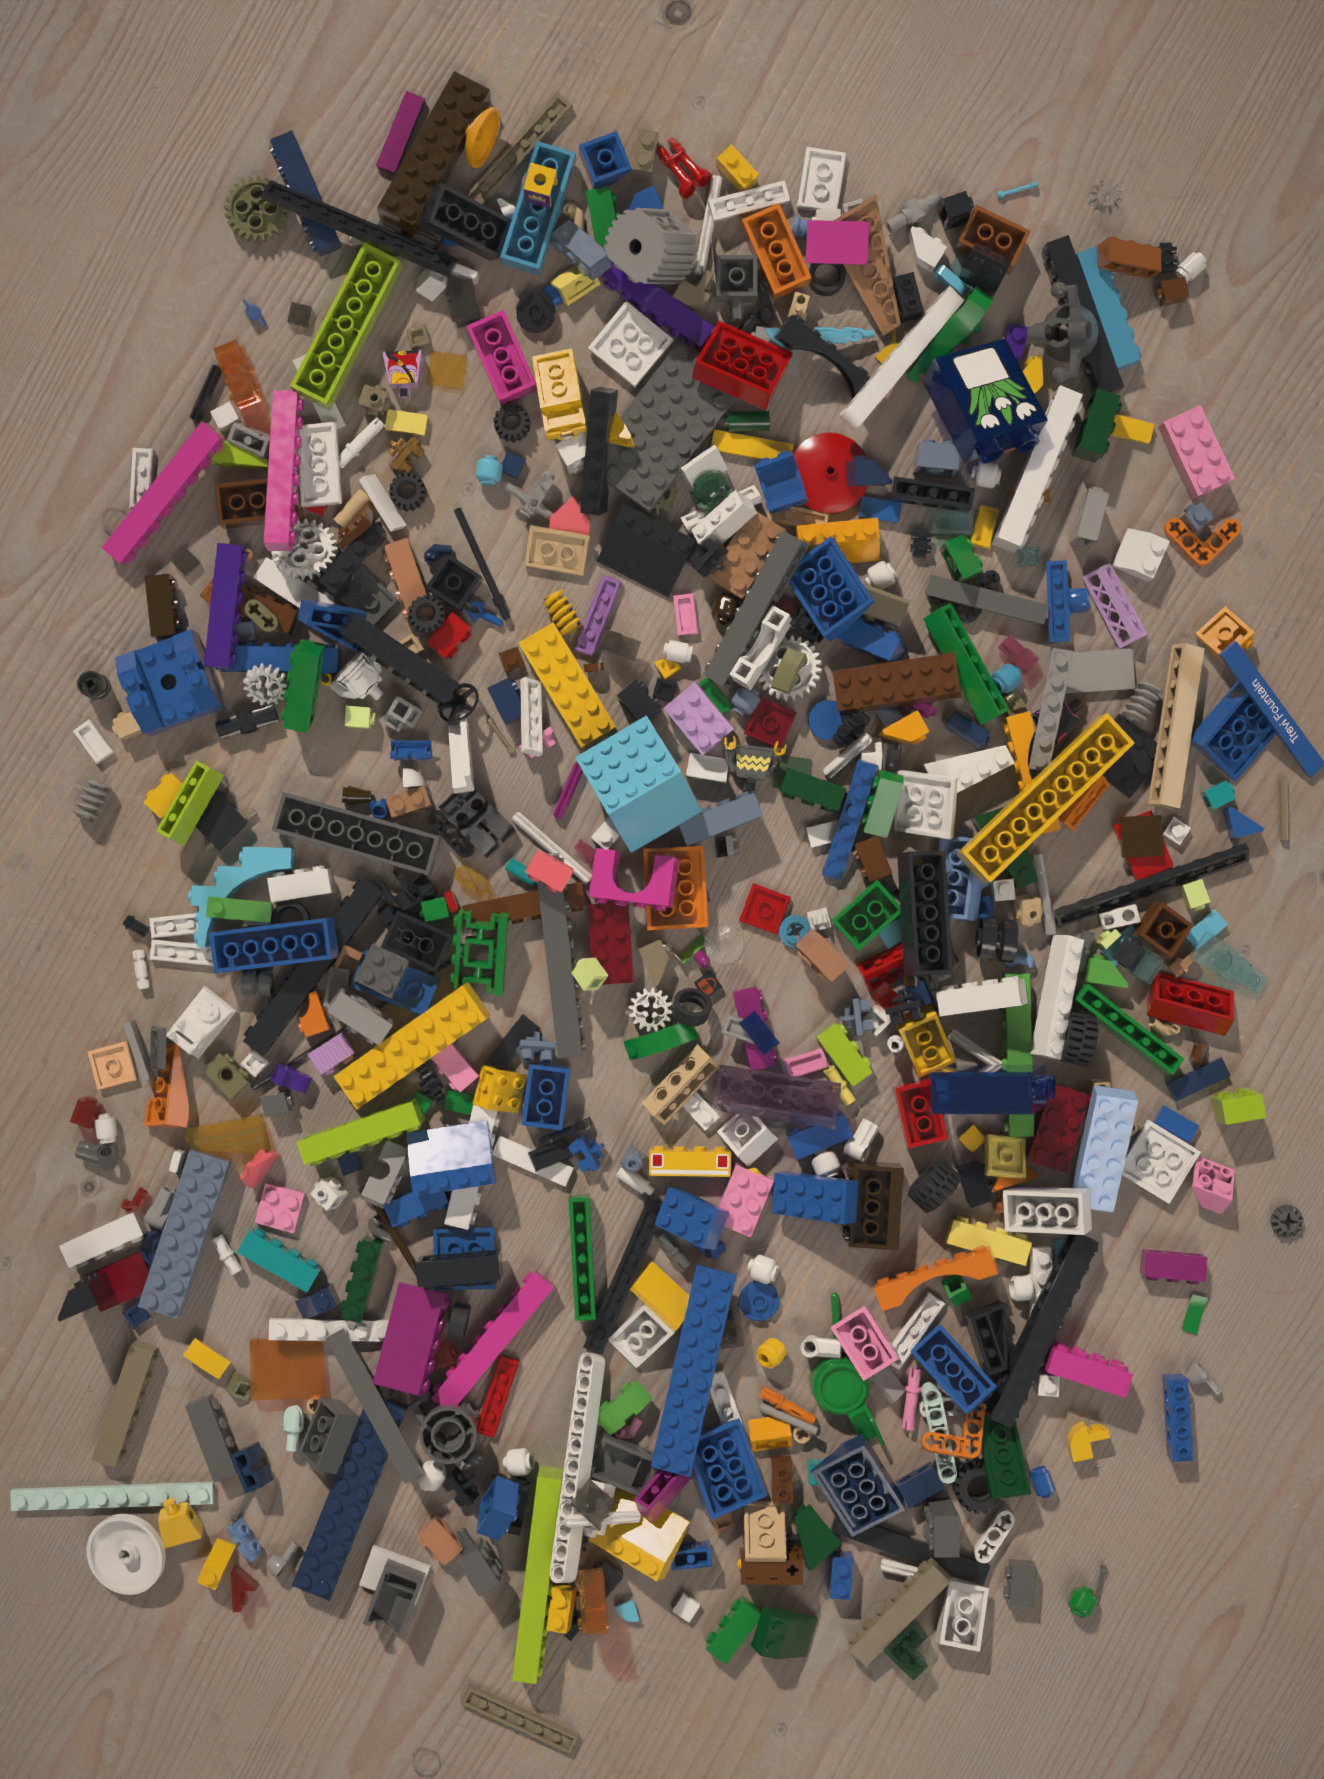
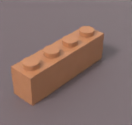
M405 538L384 545L385 552H383L386 564L390 563L392 571H389L392 582L397 583L399 590H396L399 602L403 601L405 609L402 612L405 620L409 621L408 608L412 605L411 602L417 600L419 596H428L411 544ZM430 607L422 608L419 613L421 621L432 619L435 616L433 609Z

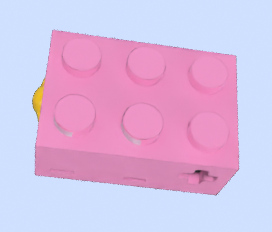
M735 1162L731 1177L728 1179L718 1204L719 1207L729 1211L724 1227L749 1237L752 1236L773 1185V1177L765 1176L757 1168L743 1167Z

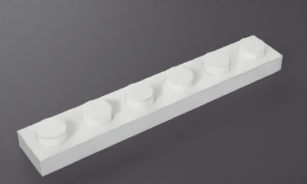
M270 1318L269 1340L326 1341L325 1338L344 1328L351 1341L383 1342L389 1320L364 1319L360 1324L345 1319Z

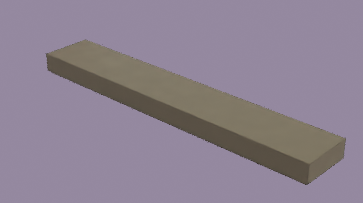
M470 1683L460 1704L569 1755L572 1754L580 1735Z

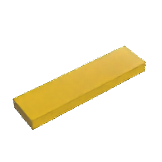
M714 429L711 447L715 445L721 453L761 460L763 458H775L777 454L783 451L790 453L793 450L794 444Z

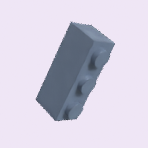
M571 219L552 232L554 249L558 253L565 255L570 264L576 265L583 276L587 275L593 281L611 268L607 251Z

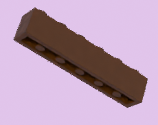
M582 881L567 884V890H564V897L569 898L571 912L583 910V906H586L587 903ZM538 890L462 905V909H465V911H472V921L491 922L492 913L500 915L501 912L509 913V921L512 924L524 922L523 918L531 917L532 920L541 919ZM466 928V929H472V932H476V930H477V929H475V928Z

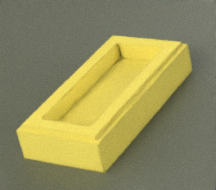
M389 409L385 430L425 436L428 415Z

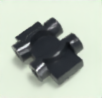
M1159 243L1157 248H1161L1160 273H1170L1173 271L1172 267H1177V258H1172V255L1177 254V246H1172V243Z
M916 528L915 532H911V540H915V542L910 545V552H914V557L926 558V553H931V545H927V541L932 540V533H928V529Z

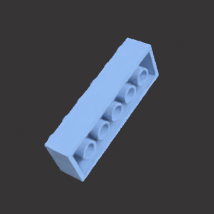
M1093 1086L1071 1187L1090 1189L1091 1210L1114 1212L1138 1105V1099L1134 1091Z

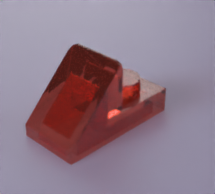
M886 982L878 987L871 996L884 1010L885 1008L900 1005V1003L893 1004L892 998L898 997V994Z
M235 1565L231 1570L233 1613L241 1612L244 1606L247 1605L248 1594L245 1591H256L260 1585L239 1565Z

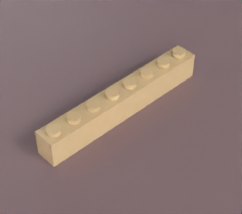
M1186 643L1172 645L1148 800L1149 805L1167 809L1181 807L1192 727L1195 719V707L1198 699L1197 694L1201 679L1200 674L1204 659V648Z

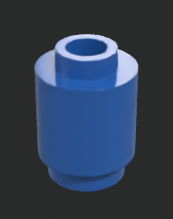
M1045 1466L1031 1469L1030 1479L1036 1495L1042 1498L1052 1496L1056 1488L1049 1470Z

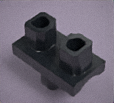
M708 538L703 544V547L707 550L702 557L699 553H695L690 558L694 565L693 568L703 577L709 572L713 574L717 568L721 571L725 569L721 564L726 559L724 555L728 551L720 541Z
M803 608L800 610L799 615H796L794 620L789 623L811 644L815 641L820 643L824 639L808 612Z
M902 989L898 991V997L892 998L893 1004L900 1003V1005L885 1008V1013L890 1015L893 1025L905 1023L903 1015L905 1011L910 1012L912 1020L924 1018L922 1008L925 1006L924 1000L921 1001L919 999L907 1002V1000L913 999V994H905Z
M458 1466L449 1473L442 1484L446 1491L450 1492L454 1489L458 1493L454 1499L459 1507L464 1505L471 1506L480 1495L477 1491L478 1487L474 1484L477 1479L476 1475L474 1474L469 1477Z

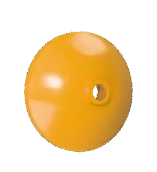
M491 107L484 110L466 129V158L469 165L475 169L484 164L495 145L501 122L500 111L497 108Z

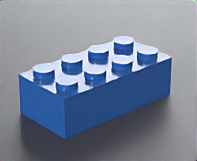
M790 1171L776 1172L774 1174L772 1214L838 1224L856 1222L858 1181Z
M941 1324L910 1351L966 1415H969L998 1388Z

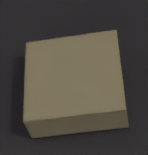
M426 325L406 329L412 351L431 346Z

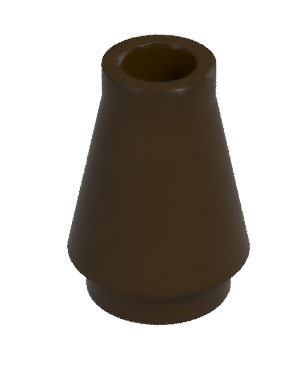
M350 785L343 787L342 803L352 805L371 802L370 790Z

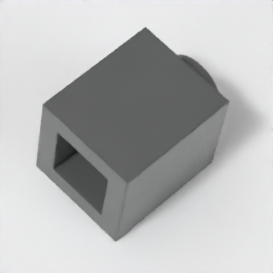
M287 1090L260 1098L265 1118L289 1112L292 1110V1106H294L293 1097L291 1094H288Z

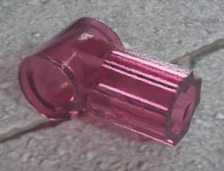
M1010 634L997 647L1013 662L1014 666L1020 668L1024 675L1040 660L1032 650L1023 647Z

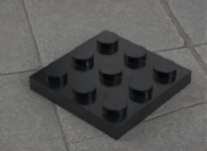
M1119 713L1114 718V721L1133 740L1134 744L1102 775L1112 787L1130 799L1153 770L1157 742Z

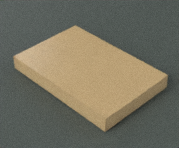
M530 525L524 566L584 576L590 535Z
M754 1501L744 1506L745 1562H786L784 1503L773 1504L772 1501Z

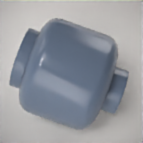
M739 687L731 698V704L734 706L733 711L740 716L744 714L752 715L760 702V693L754 688L750 691L745 687Z

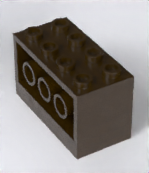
M851 1160V1165H847L848 1179L858 1181L856 1222L843 1226V1238L849 1247L899 1250L904 1168L900 1163ZM874 1181L876 1184L870 1188L868 1184ZM873 1201L874 1205L868 1208L867 1204ZM868 1222H872L873 1225L869 1228L865 1226Z

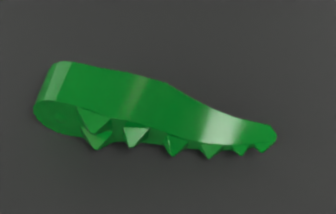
M976 285L961 307L930 341L908 373L909 381L919 382V375L927 376V369L930 366H941V357L944 355L954 357V347L958 343L969 344L968 335L970 333H981V318L987 312L994 299Z

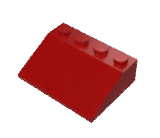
M719 321L695 362L692 379L767 410L793 353Z

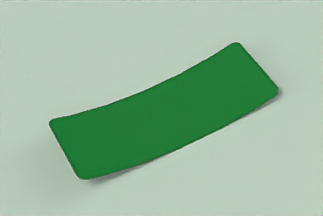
M1195 1294L1192 1295L1184 1318L1183 1331L1193 1334L1198 1333L1208 1298Z

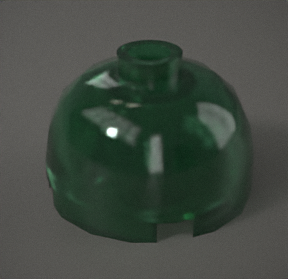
M708 471L695 480L693 483V493L691 491L690 495L698 507L704 511L711 512L732 493V487L724 473L718 471V473Z

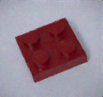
M760 696V702L752 713L744 734L772 747L778 741L777 747L781 749L797 712Z

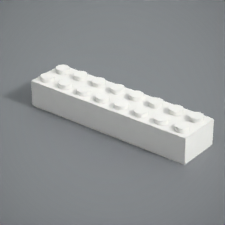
M1060 385L1052 395L1015 485V495L1008 502L991 544L1012 553L1025 545L1029 536L1026 531L1035 522L1037 515L1034 512L1040 508L1044 500L1042 493L1048 489L1052 477L1049 475L1058 466L1060 459L1057 456L1060 455L1068 440L1065 437L1068 436L1069 432L1071 433L1075 421L1073 418L1081 410L1083 402L1080 400L1083 394Z

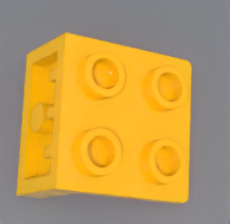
M482 1065L473 1104L487 1110L519 1113L527 1074L504 1071L488 1065Z

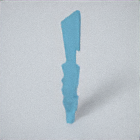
M814 327L821 334L820 337L826 342L830 341L834 345L836 343L844 345L849 341L856 343L860 339L874 338L875 334L874 330H862L861 328L843 327V330L832 327ZM767 328L765 330L766 334L779 347H783L784 345L774 338L780 328Z

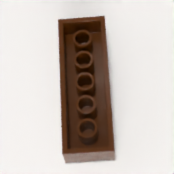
M955 652L833 671L837 709L840 716L856 714L860 711L869 712L961 698Z

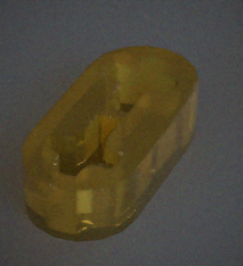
M460 866L455 871L456 880L476 894L484 895L490 890V881L472 868ZM467 869V874L472 877L471 881L467 878L461 880L459 872ZM474 880H477L478 882H482L484 880V885L486 886V889H481L480 891H478V886L475 883H473Z

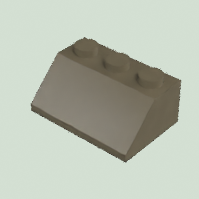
M864 584L875 602L861 615L864 617L863 619L870 623L880 622L883 624L882 627L889 630L898 629L910 600Z

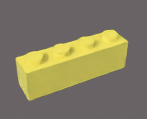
M957 1215V1218L951 1217L945 1237L947 1244L972 1251L978 1246L985 1245V1248L991 1246L994 1257L1026 1266L1032 1242L1027 1239V1235L1018 1232L1015 1235L1009 1234L1008 1231L1001 1227H996V1230L988 1228L989 1224L980 1221L974 1224L969 1222L968 1218Z

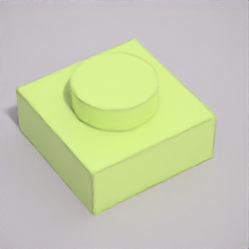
M1106 929L1099 936L1100 940L1097 944L1102 949H1107L1121 934L1116 929H1111L1110 931Z

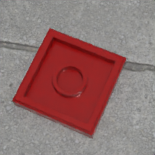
M753 883L739 921L777 935L791 897Z

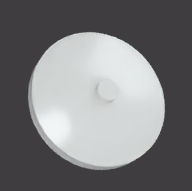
M130 1514L112 1515L94 1528L87 1542V1560L91 1571L101 1584L116 1593L125 1595L142 1593L148 1590L160 1578L164 1570L166 1553L163 1541L158 1532L140 1517Z

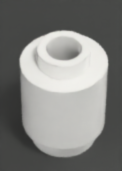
M1192 252L1178 266V269L1175 271L1178 277L1185 276L1186 283L1192 281L1206 268V258L1200 252Z
M670 640L669 644L665 643L663 655H666V660L684 664L685 662L690 663L693 647L688 646V643Z
M110 1113L98 1115V1119L94 1121L97 1139H99L100 1144L115 1142L116 1136H118L115 1116H111Z

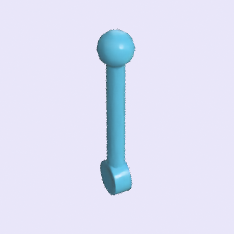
M1035 181L1008 191H998L997 197L1002 199L1005 195L1029 188H1036L1038 183Z

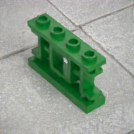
M460 909L458 915H455L454 927H457V934L453 936V946H456V954H452L451 962L452 966H455V972L451 973L450 984L454 985L453 991L468 982L487 984L486 994L494 993V996H502L505 985L509 913L501 912L500 915L492 913L491 922L472 921V911L468 910L467 912L465 909ZM464 919H466V928L477 929L476 936H466L465 944H463ZM496 922H498L497 947H495V938L484 937L485 929L495 930ZM470 944L489 945L488 961L469 959ZM462 958H464V966L474 967V975L464 974L463 982H460ZM496 961L495 984L492 985V976H482V968L492 969L493 962Z

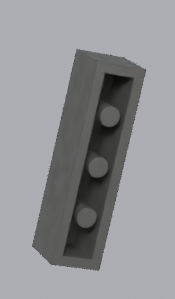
M211 1393L189 1402L185 1408L213 1482L215 1483L236 1475L237 1472L230 1457L231 1454L235 1453L233 1449L234 1441L231 1436H228L226 1431L227 1423L225 1418L220 1415V1405L217 1398H214Z

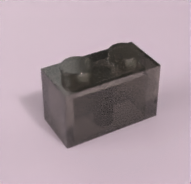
M472 278L448 283L449 290H446L448 303L452 302L453 310H450L452 323L456 322L457 327L462 328L481 320Z

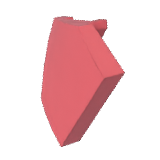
M572 496L560 508L553 511V514L550 516L549 528L590 535V515L580 513L581 507Z
M260 1149L253 1160L249 1161L245 1166V1171L239 1179L245 1182V1185L249 1188L257 1187L280 1154L274 1150L266 1153Z

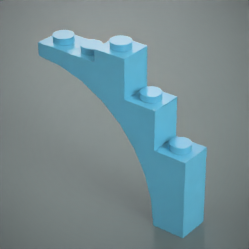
M243 847V851L239 853V863L242 864V867L217 866V871H214V883H216V886L192 885V890H189L188 901L191 902V906L199 908V911H196L195 914L198 931H195L194 942L197 943V947H210L209 933L212 932L217 919L206 917L208 896L231 898L247 883L263 875L278 871L294 870L295 850L292 848Z

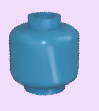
M1004 664L992 674V679L1000 693L1008 694L1021 685L1022 672L1017 666Z

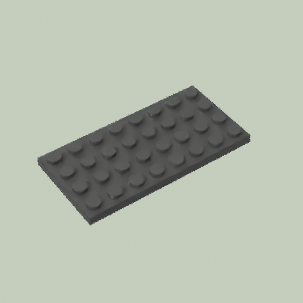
M683 340L678 342L621 416L622 421L633 438L634 448L612 443L608 444L607 484L648 513H650L681 473V467L691 460L738 399L692 379L695 362L700 352L687 346Z

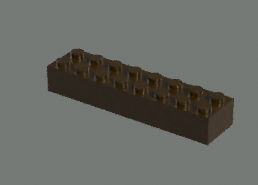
M455 71L452 73L378 204L379 218L414 236L417 234L433 186L445 184L465 148L467 127L472 124L478 115L487 109L491 102L490 89Z

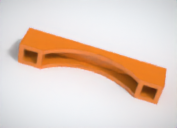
M985 1245L978 1246L973 1249V1252L967 1254L966 1252H960L949 1260L941 1258L936 1260L933 1265L927 1266V1264L916 1267L915 1271L908 1273L905 1270L897 1273L896 1277L878 1279L877 1283H875L874 1291L881 1310L885 1311L902 1305L905 1298L914 1288L934 1277L963 1275L981 1280L998 1274L999 1268L991 1246L986 1248Z

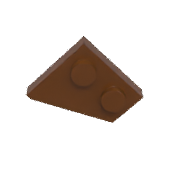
M369 501L346 526L339 530L337 545L342 549L372 526L374 506Z

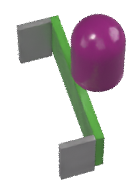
M703 934L678 956L672 952L683 965L692 957L702 968L710 965L709 957L701 950L710 942Z

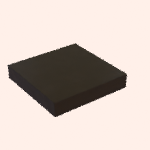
M1162 815L1120 817L1121 857L1163 856Z

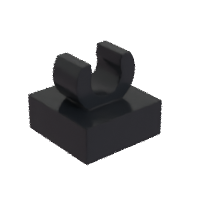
M732 835L715 838L717 858L734 856V853H738L739 849H734L733 842L738 841V838H732Z

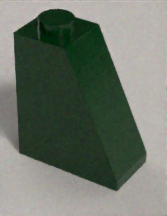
M802 1504L794 1511L796 1515L792 1519L805 1567L811 1571L838 1548L841 1542L810 1504L806 1506Z

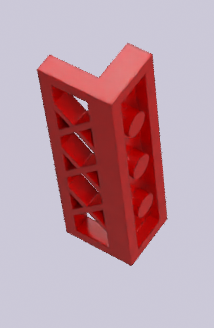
M902 943L856 964L869 993L904 977ZM898 968L895 973L889 974L890 970ZM880 977L878 981L870 984V979Z

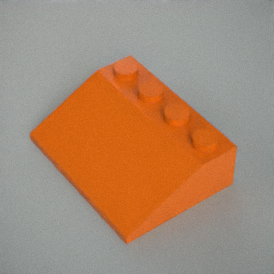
M704 846L641 849L643 889L651 881L655 855L675 857L679 860L673 908H666V911L654 910V906L646 905V909H644L645 930L708 927Z

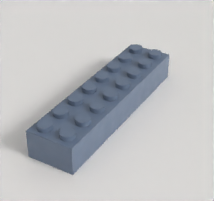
M196 1148L189 1150L138 1307L175 1319L182 1315L232 1163L231 1159Z

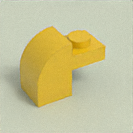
M1083 1421L1075 1424L1067 1436V1446L1072 1461L1092 1459L1093 1453L1090 1442L1110 1438L1109 1430L1102 1424H1092L1090 1428H1087Z

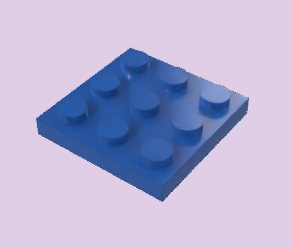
M469 1227L468 1230L463 1228H434V1255L495 1250V1227ZM478 1282L476 1286L465 1287L464 1284H456L454 1288H444V1285L436 1286L435 1290L496 1289V1284L485 1285V1282Z

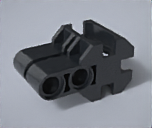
M475 786L474 791L455 794L453 792L438 806L443 815L486 858L500 847L490 835L491 833L504 843L516 832L515 828ZM474 799H480V804L477 807L471 806V802ZM459 813H465L466 816L463 820H456V816ZM482 822L487 828L484 829L479 823Z

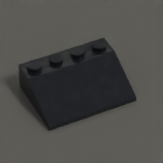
M623 503L597 562L669 598L696 540Z

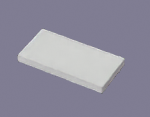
M328 422L303 425V429L299 432V436L302 438V448L298 449V455L301 458V466L298 467L301 507L342 504L337 423Z

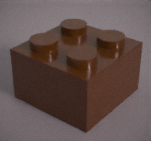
M1152 902L1131 936L1143 943L1144 946L1162 959H1172L1194 925L1165 903Z

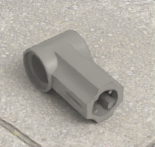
M162 1186L153 1206L147 1211L143 1222L163 1230L176 1193L175 1190Z

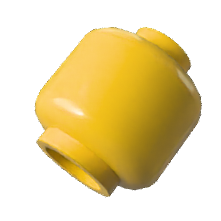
M769 1338L757 1348L756 1354L758 1362L763 1367L772 1369L777 1367L786 1358L787 1352L780 1340Z

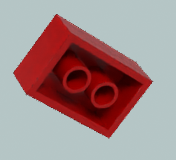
M928 1078L892 1086L905 1145L908 1148L948 1140L935 1079Z

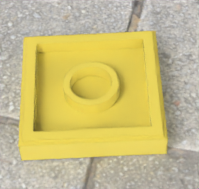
M993 1134L985 1135V1175L1025 1179L1026 1138Z

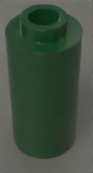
M769 410L729 411V415H725V428H729V432L770 431Z

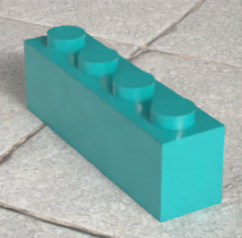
M260 1228L249 1230L237 1253L301 1290L308 1292L322 1270L319 1263L312 1258H304L297 1249L291 1248L290 1250L283 1246L284 1242L277 1238L271 1239Z

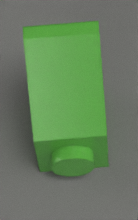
M1093 954V958H1088L1084 982L1128 988L1127 981L1112 961L1105 960L1106 956Z

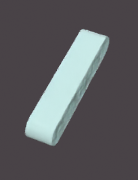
M927 1382L921 1388V1395L929 1432L943 1430L942 1434L949 1435L939 1388L935 1383ZM929 1392H936L933 1397H927ZM933 1411L940 1412L937 1416H931ZM930 1437L931 1445H940L942 1438H940L939 1442L932 1441V1437ZM947 1440L945 1443L948 1451H953L951 1440ZM933 1453L940 1480L946 1484L954 1482L957 1478L954 1457ZM946 1468L951 1469L949 1473H942Z

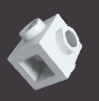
M333 1177L319 1179L314 1185L315 1189L311 1192L316 1203L326 1211L337 1208L348 1194L341 1186L340 1181Z

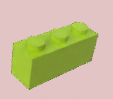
M834 1022L816 1035V1038L849 1083L855 1086L873 1073L870 1069L872 1064L866 1056L863 1058L860 1056L858 1051L861 1049L854 1040L850 1042L846 1037L848 1031L842 1023L838 1026Z

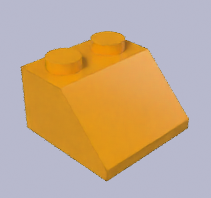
M917 710L881 730L878 735L881 738L906 745L911 742L913 745H916L926 739L925 734L930 731Z

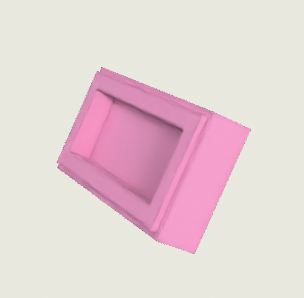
M693 593L673 596L678 637L698 634Z
M823 1048L784 1059L790 1079L829 1068Z

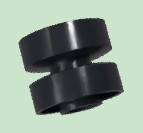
M981 917L975 937L977 959L992 961L995 950H997L999 962L1013 963L1018 946L1019 929L1017 920L1003 919L999 930H997L996 918Z

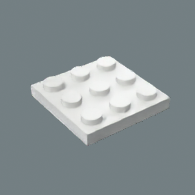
M626 301L591 343L588 350L635 388L671 345L673 339Z
M899 770L898 774L903 775L904 786L895 811L894 831L945 839L954 838L958 778Z
M1147 1119L1126 1154L1122 1175L1170 1204L1201 1152Z

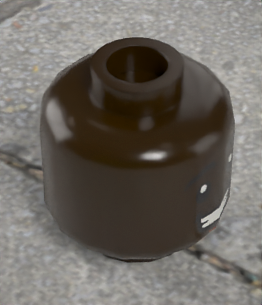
M722 593L714 599L711 610L712 617L721 625L733 622L735 612L740 606L734 595Z

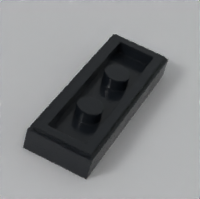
M522 1014L487 1059L486 1063L496 1069L505 1070L516 1056V1049L519 1047L520 1040H526V1037H531L538 1025Z

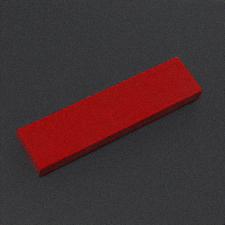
M500 1354L477 1424V1433L491 1438L495 1437L520 1360Z

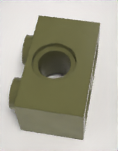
M222 1052L202 1071L229 1099H232L252 1080L249 1078L250 1074L243 1067L239 1068L235 1064L236 1060L231 1054ZM226 1069L232 1071V1079H227L224 1076Z

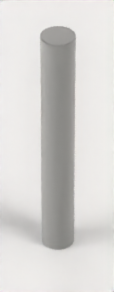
M762 1403L760 1406V1411L813 1435H816L818 1427L765 1403Z

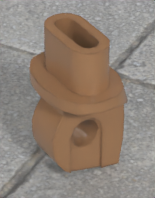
M1195 950L1182 958L1174 956L1173 961L1167 964V967L1176 978L1183 973L1186 975L1189 972L1188 966L1199 959L1200 955Z

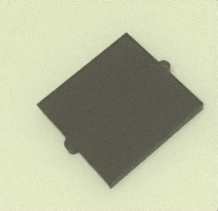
M588 1479L582 1488L577 1490V1495L570 1505L598 1528L603 1520L609 1517V1512L616 1502L591 1479Z

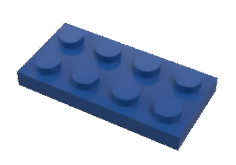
M365 949L350 984L351 988L419 1015L429 1009L441 979L412 967L408 968L393 1000L355 982L354 978L369 951Z

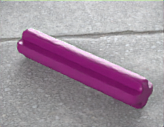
M575 762L553 812V816L558 819H563L582 776L583 770L578 762Z

